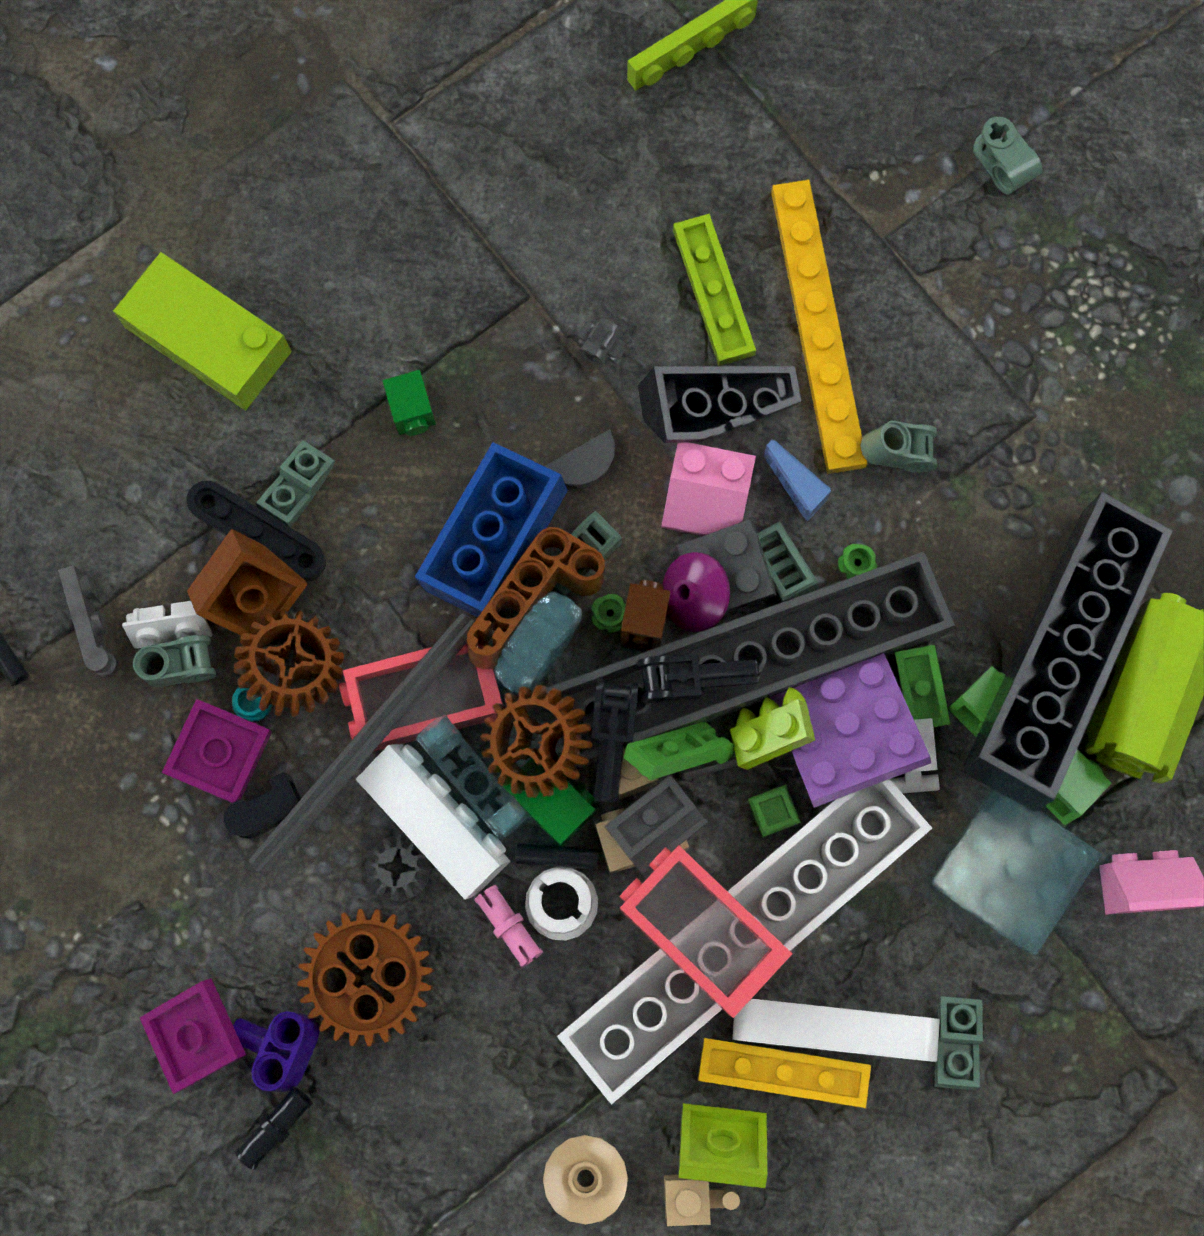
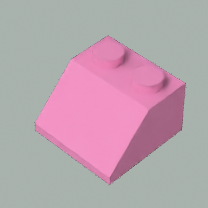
M678 443L661 528L705 536L741 523L743 521L756 456L694 443Z
M1178 850L1152 852L1153 860L1138 861L1137 853L1111 855L1112 863L1099 865L1105 915L1204 907V877L1194 857L1179 858Z

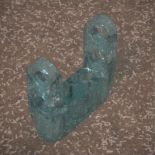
M446 715L435 719L416 737L419 744L501 842L517 832L529 819L526 810L520 806L514 796H511L497 782L498 779L487 770L488 767L467 744L459 730ZM459 747L461 748L457 753L467 766L462 772L451 759L443 762L450 751L456 750ZM475 775H482L488 779V788L481 795H472L467 791L468 781ZM499 791L501 795L494 798L496 793ZM493 798L501 807L496 813L489 804L485 806L484 810L480 809V806L490 802Z

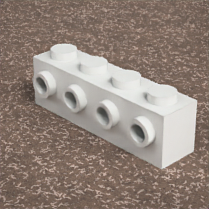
M403 744L388 745L356 778L357 782L465 900L476 896L511 862L504 854L506 848L494 835L490 833L486 835L476 824L478 822L477 816L469 807L462 803L459 805L448 794L451 789L440 776L436 774L431 775L422 765L424 760L418 751L408 744L405 746Z

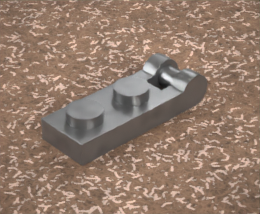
M74 565L58 570L86 667L101 677L110 678L116 675L119 670V661L107 651L103 634H106L108 630L102 613L96 611L92 598L97 596V591L93 579L89 574L85 575Z

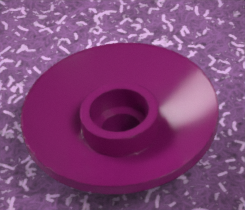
M692 552L678 557L669 566L662 585L664 590L671 591L667 611L670 619L678 627L690 632H702L718 624L725 615L730 600V584L722 565L708 554ZM688 588H689V590H690V595H689V597H688V595H687V589H688Z

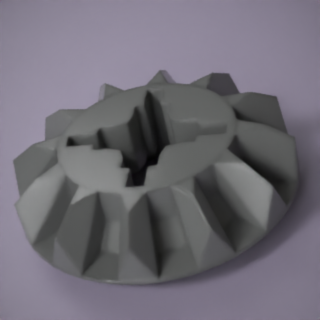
M407 836L386 837L370 850L365 863L367 882L376 894L382 898L391 901L408 900L419 894L426 886L430 877L431 863ZM398 850H401L402 863L415 868V871L401 873L400 878L397 879V886H394L393 873L386 871L385 868H381V865L394 863L395 857L398 856Z

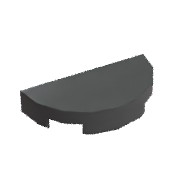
M611 430L605 431L544 467L561 474L566 486L583 489L597 484L608 474L614 461L615 441Z

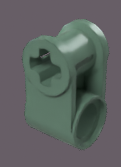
M993 117L984 124L981 134L974 142L973 153L1002 193L1009 195L1041 175L1042 164L1038 155L1028 146L1010 120L1004 117Z
M889 421L864 435L860 445L861 452L864 458L874 465L901 468L909 472L932 471L937 468V460L933 458V438L937 436V428L931 425H915L899 421Z
M193 635L177 639L176 641L142 647L133 659L135 673L153 687L201 682L216 677V670L211 668L208 645L211 644V639L208 635ZM163 658V669L158 674L148 675V664L153 659Z

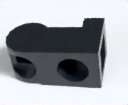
M282 772L269 779L273 790L251 801L239 800L229 805L223 819L227 830L242 838H253L277 827L301 800L292 777Z

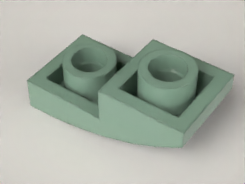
M302 440L279 467V477L256 502L257 508L291 528L326 480L335 464V460Z
M940 996L937 1019H940L937 1062H935L934 1087L976 1091L980 1088L979 1045L983 1042L982 1000Z

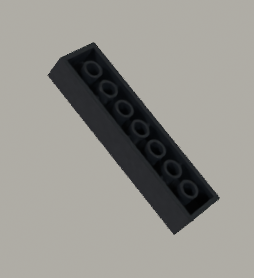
M1101 492L1082 511L961 769L962 772L1033 812L1038 811L1055 800L1172 534L1171 529L1104 492Z

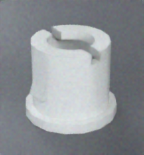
M554 867L543 871L532 881L526 893L525 909L529 922L538 933L552 940L567 941L579 937L591 927L597 915L598 897L594 885L585 874L573 868ZM557 882L571 885L579 897L577 910L582 913L578 919L571 916L564 920H556L549 917L542 907V889L546 885L550 886Z

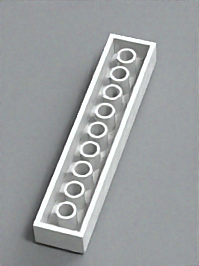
M888 779L835 799L728 890V892L791 951L927 834L932 827L895 784ZM718 900L669 940L726 996L769 950ZM659 949L557 1037L612 1105L719 1013L722 1008Z

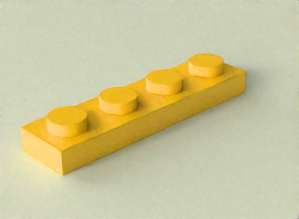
M703 1038L698 1081L866 1108L871 1065Z

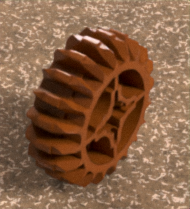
M285 609L280 612L279 620H275L271 614L267 613L264 616V625L254 621L250 626L252 634L243 632L240 637V643L243 646L235 648L234 656L239 661L234 663V673L242 675L238 678L239 688H249L246 695L249 701L261 697L259 708L262 711L266 710L270 704L275 705V715L277 717L282 715L284 707L290 708L291 715L296 717L299 714V707L302 705L308 713L313 712L315 709L314 700L325 705L329 698L327 692L336 693L339 685L336 680L341 679L344 669L338 665L343 663L344 654L336 651L340 645L339 639H328L331 633L329 625L317 629L319 621L317 616L312 617L309 622L303 621L304 615L301 610L296 613L295 619L288 618V613ZM288 638L281 646H268L267 649H262L275 640ZM300 641L311 646L320 660H316L315 655L306 653L302 649ZM293 650L292 660H294V667H290L289 674L285 677V659L289 658L290 651ZM257 666H262L264 671L273 673L277 677L278 686L267 681L261 675ZM311 677H316L313 682L304 687L290 689L297 680H310Z
M536 685L533 692L529 687L522 686L519 688L518 697L510 692L504 694L507 707L499 703H495L492 706L498 717L497 719L487 717L484 720L487 726L492 727L491 734L484 733L480 736L482 741L490 742L491 748L485 749L481 754L484 758H494V761L487 770L490 773L501 772L497 782L502 786L511 783V792L514 794H521L525 790L527 797L536 798L539 791H541L543 796H552L554 786L559 790H566L568 782L565 775L577 780L580 777V773L574 765H587L589 762L588 758L580 755L581 748L590 749L593 746L592 742L582 740L581 734L591 731L590 725H578L577 723L584 717V710L574 709L571 711L575 702L572 697L566 696L561 699V690L552 688L547 693L546 687L543 685ZM537 707H544L551 711L557 717V720L553 723L546 722L540 725L536 718H530L527 711ZM514 725L517 736L514 743L509 746L510 733ZM534 733L542 734V742H538L541 744L539 749L530 748L532 747L531 741L534 740L532 738ZM564 735V747L559 758L556 753V743ZM532 757L537 765L543 766L546 772L533 776L524 772L515 762Z

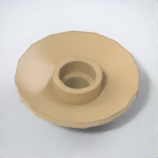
M588 1135L569 1138L556 1147L546 1162L543 1176L546 1198L555 1212L570 1222L585 1225L603 1221L613 1214L625 1197L628 1183L625 1162L616 1148L602 1138ZM582 1170H589L594 1176L593 1182L588 1186L581 1185L578 1181L577 1176Z

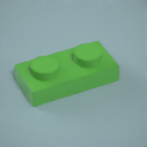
M935 645L895 652L903 697L913 719L932 718L933 727L951 724Z

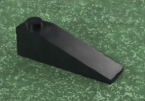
M654 366L638 385L643 420L664 443L702 442L802 402L795 366Z

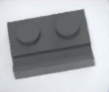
M669 775L606 824L605 828L632 861L640 874L643 875L651 869L649 864L665 847L672 852L678 845L680 846L708 822L673 777Z

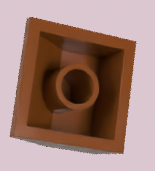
M231 529L187 592L197 615L242 635L243 632L252 634L250 626L254 621L264 625V616L267 613L271 614L275 620H279L280 612L283 609L288 612L308 584L306 580L266 546Z

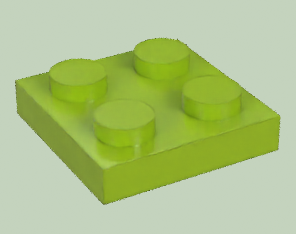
M683 1103L678 1178L765 1188L768 1176L767 1113Z

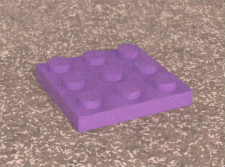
M884 653L794 687V689L802 694L807 703L815 741L791 752L813 807L931 764L928 750ZM786 691L773 695L770 698L781 707Z

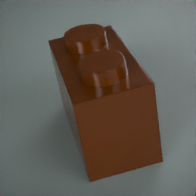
M641 580L639 585L630 583L621 627V647L642 651H650L661 647L671 592L664 590L662 584L649 580Z

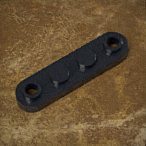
M200 481L189 490L186 502L190 512L198 520L221 534L227 536L229 531L233 529L266 546L306 582L317 579L324 572L326 556L320 546L216 482ZM214 498L216 500L215 505L210 509H205V501ZM305 557L313 558V564L309 568H302L300 566L302 559Z

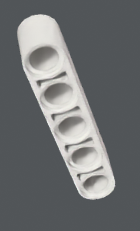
M751 999L734 1017L732 1040L937 1062L940 1019Z

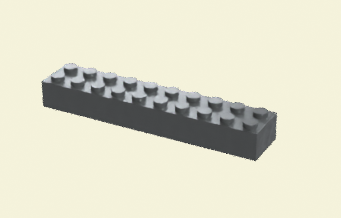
M923 551L550 686L546 690L547 693L552 688L561 690V699L570 696L575 700L571 711L583 709L585 712L584 717L577 723L578 725H590L591 731L581 734L582 740L592 742L593 746L590 749L581 748L580 755L588 758L589 762L587 765L575 764L574 767L578 770L597 763L600 739H592L591 733L598 678L604 679L607 684L631 686L632 682L639 683L633 742L700 722H710L740 711L742 708L762 703L765 697L770 698L773 695L787 691L789 687L800 686L883 653L887 657L895 654V652L904 651L945 636L955 624ZM698 654L699 664L755 660L759 666L760 678L759 683L752 685L701 689L702 695L699 699L645 704L641 703L640 695L644 694L642 670L637 667V661L653 656ZM606 698L607 700L626 701L625 698ZM563 735V736L561 737V739H562V742H563V744H564V735ZM624 742V749L627 747V744H629V742Z

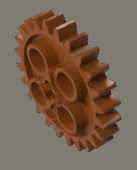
M358 909L356 921H353L348 913H341L342 926L340 927L328 920L326 926L330 934L325 936L315 932L313 936L319 943L317 949L304 948L306 954L312 957L311 963L298 965V968L309 972L308 978L297 982V986L309 987L310 991L309 994L300 999L301 1003L313 1002L315 1005L308 1018L313 1019L319 1016L324 1018L319 1028L321 1032L334 1026L333 1040L339 1041L346 1033H349L350 1046H356L361 1035H364L367 1046H374L377 1033H379L385 1043L390 1042L391 1028H394L401 1035L406 1033L403 1020L406 1018L409 1021L417 1022L419 1018L413 1011V1008L415 1006H428V1003L420 997L421 991L433 990L432 985L423 982V976L433 973L434 969L422 967V961L427 959L431 953L430 951L418 952L416 949L422 942L423 937L416 936L409 939L407 936L412 928V925L409 923L397 929V915L392 914L383 923L382 910L378 909L374 911L371 920H368L364 909ZM367 935L373 940L374 951L371 956L362 960L355 954L354 945L357 939ZM338 953H345L360 969L369 970L373 968L374 971L371 974V978L394 995V1002H388L372 985H362L360 987L358 983L361 981V976L351 967L345 965L338 958ZM394 962L402 964L406 972L405 979L399 986L390 985L385 977L387 967ZM335 968L343 970L347 978L345 987L339 992L332 991L327 983L329 973ZM365 995L373 996L378 1003V1012L372 1019H365L358 1010V1004Z

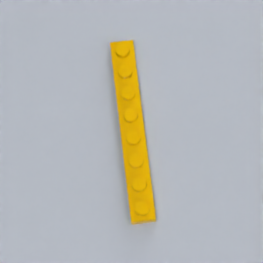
M810 180L772 185L771 194L827 474L866 468L868 463L861 452L862 434Z

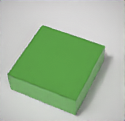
M786 785L747 800L761 838L801 823Z

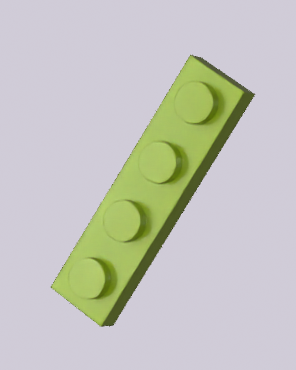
M725 0L632 57L627 62L628 82L635 91L644 85H653L662 78L665 72L676 65L681 67L687 64L694 54L705 47L712 48L716 46L729 32L736 28H745L756 16L758 0Z
M710 213L674 223L673 232L718 366L755 356L756 348Z

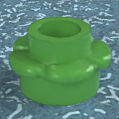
M862 544L848 545L843 550V556H840L838 559L839 570L846 574L847 579L877 568V563L875 562L876 555L868 546ZM855 560H860V561H861V565H860V566H856V565L854 564V561H855Z
M608 594L594 601L591 608L593 612L592 622L598 629H607L611 633L621 630L626 607L622 597L616 594ZM608 610H612L614 612V615L612 617L607 616L606 613Z

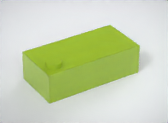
M162 252L158 254L113 310L127 330L245 411L292 352L283 334Z

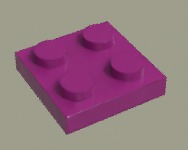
M196 699L162 773L231 803L239 801L244 795L272 731Z
M212 978L199 982L139 1017L173 1094L187 1089L246 1055Z

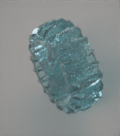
M552 591L542 597L533 606L531 611L525 615L524 620L517 626L516 631L502 650V655L497 660V665L495 666V678L512 692L518 693L519 688L522 686L529 687L533 691L536 685L544 681L547 674L552 670L556 662L560 660L561 655L573 639L582 621V609L576 606L573 600Z

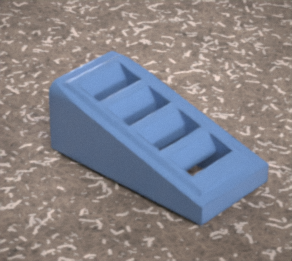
M771 440L766 445L764 458L802 516L809 521L827 501L831 488L778 442Z

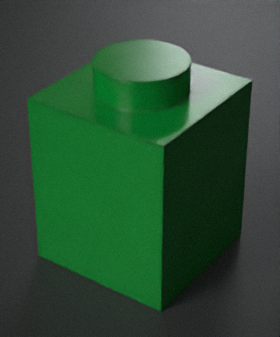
M420 370L382 380L399 435L405 433L409 436L419 435L426 432L430 426L436 425Z

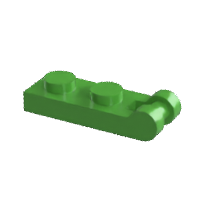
M700 722L629 743L625 750L624 759L651 781L711 761L724 764L733 756L735 745L725 737L719 738L716 736V730L708 723Z

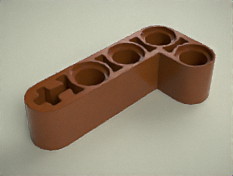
M557 527L543 529L535 537L469 629L467 649L471 663L480 669L496 667L504 659L557 582L581 596H590L597 593L601 589L604 580L605 560L602 554L563 529ZM555 547L560 549L562 553L557 556H549L543 551L546 548ZM588 567L596 573L590 577H584L577 570ZM526 578H535L541 583L535 587H527L521 581ZM511 608L519 613L511 619H505L498 615L501 610ZM491 638L493 639V647L486 645ZM478 644L483 645V649H480Z

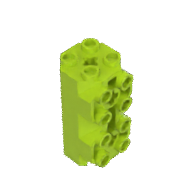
M1162 593L1160 599L1150 598L1140 606L1133 627L1129 629L1115 661L1117 668L1106 697L1097 704L1087 730L1089 741L1085 748V752L1089 755H1097L1095 760L1102 765L1138 779L1142 778L1144 772L1154 774L1151 782L1160 784L1173 779L1204 696V609L1199 610L1187 605L1186 600L1179 595Z

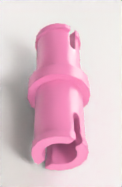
M493 885L483 891L484 895L479 894L475 898V902L479 904L495 927L494 935L497 939L502 938L520 963L521 968L534 961V957L538 958L543 951L541 948L539 949L523 926L522 922L524 919L521 914L513 912L499 892L498 887Z

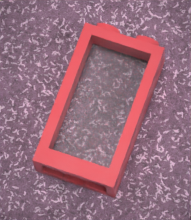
M466 643L374 751L385 749L388 745L405 744L484 723L487 717L497 719L498 715L494 712L492 706L495 703L502 705L503 703L494 668L480 669L476 667L475 670V666L468 657ZM478 644V647H479L480 649H483L484 646L481 645V644ZM432 647L343 670L345 682L339 683V688L345 707L351 705L354 720L348 722L352 740Z
M678 845L671 852L665 847L649 864L654 872L643 883L636 878L619 896L625 902L619 910L731 1018H734L787 961L792 953L683 848ZM768 950V952L756 963V961ZM743 976H745V977L733 988V986H734Z

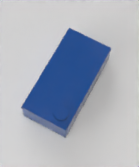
M492 442L415 575V579L426 592L478 617L535 537L548 527L568 491L562 475Z

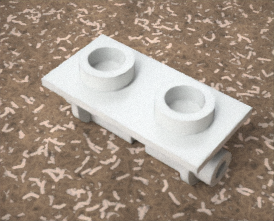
M191 601L171 604L170 616H165L163 605L141 609L136 608L133 610V613L126 615L127 622L122 623L134 649L176 641L177 639L193 635L213 636L207 620L195 613Z

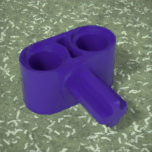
M289 1011L275 1016L268 1029L243 1018L237 1019L233 1027L242 1047L258 1053L251 1071L255 1085L261 1090L286 1092L290 1091L293 1086L297 1087L319 1038L320 1031L317 1021L314 1018L309 1019L307 1014ZM297 1021L300 1026V1033L297 1040L292 1042L289 1038V1029ZM279 1061L283 1067V1074L276 1083L272 1076V1070Z

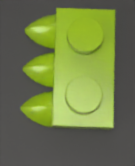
M792 687L787 689L781 707L774 700L765 697L760 708L759 717H756L747 708H742L737 718L736 727L730 729L732 741L735 745L734 751L737 765L746 770L815 741L805 698L798 690Z

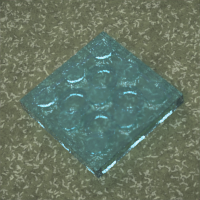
M992 789L929 883L1028 954L1036 956L1102 854L1040 810L1033 812Z

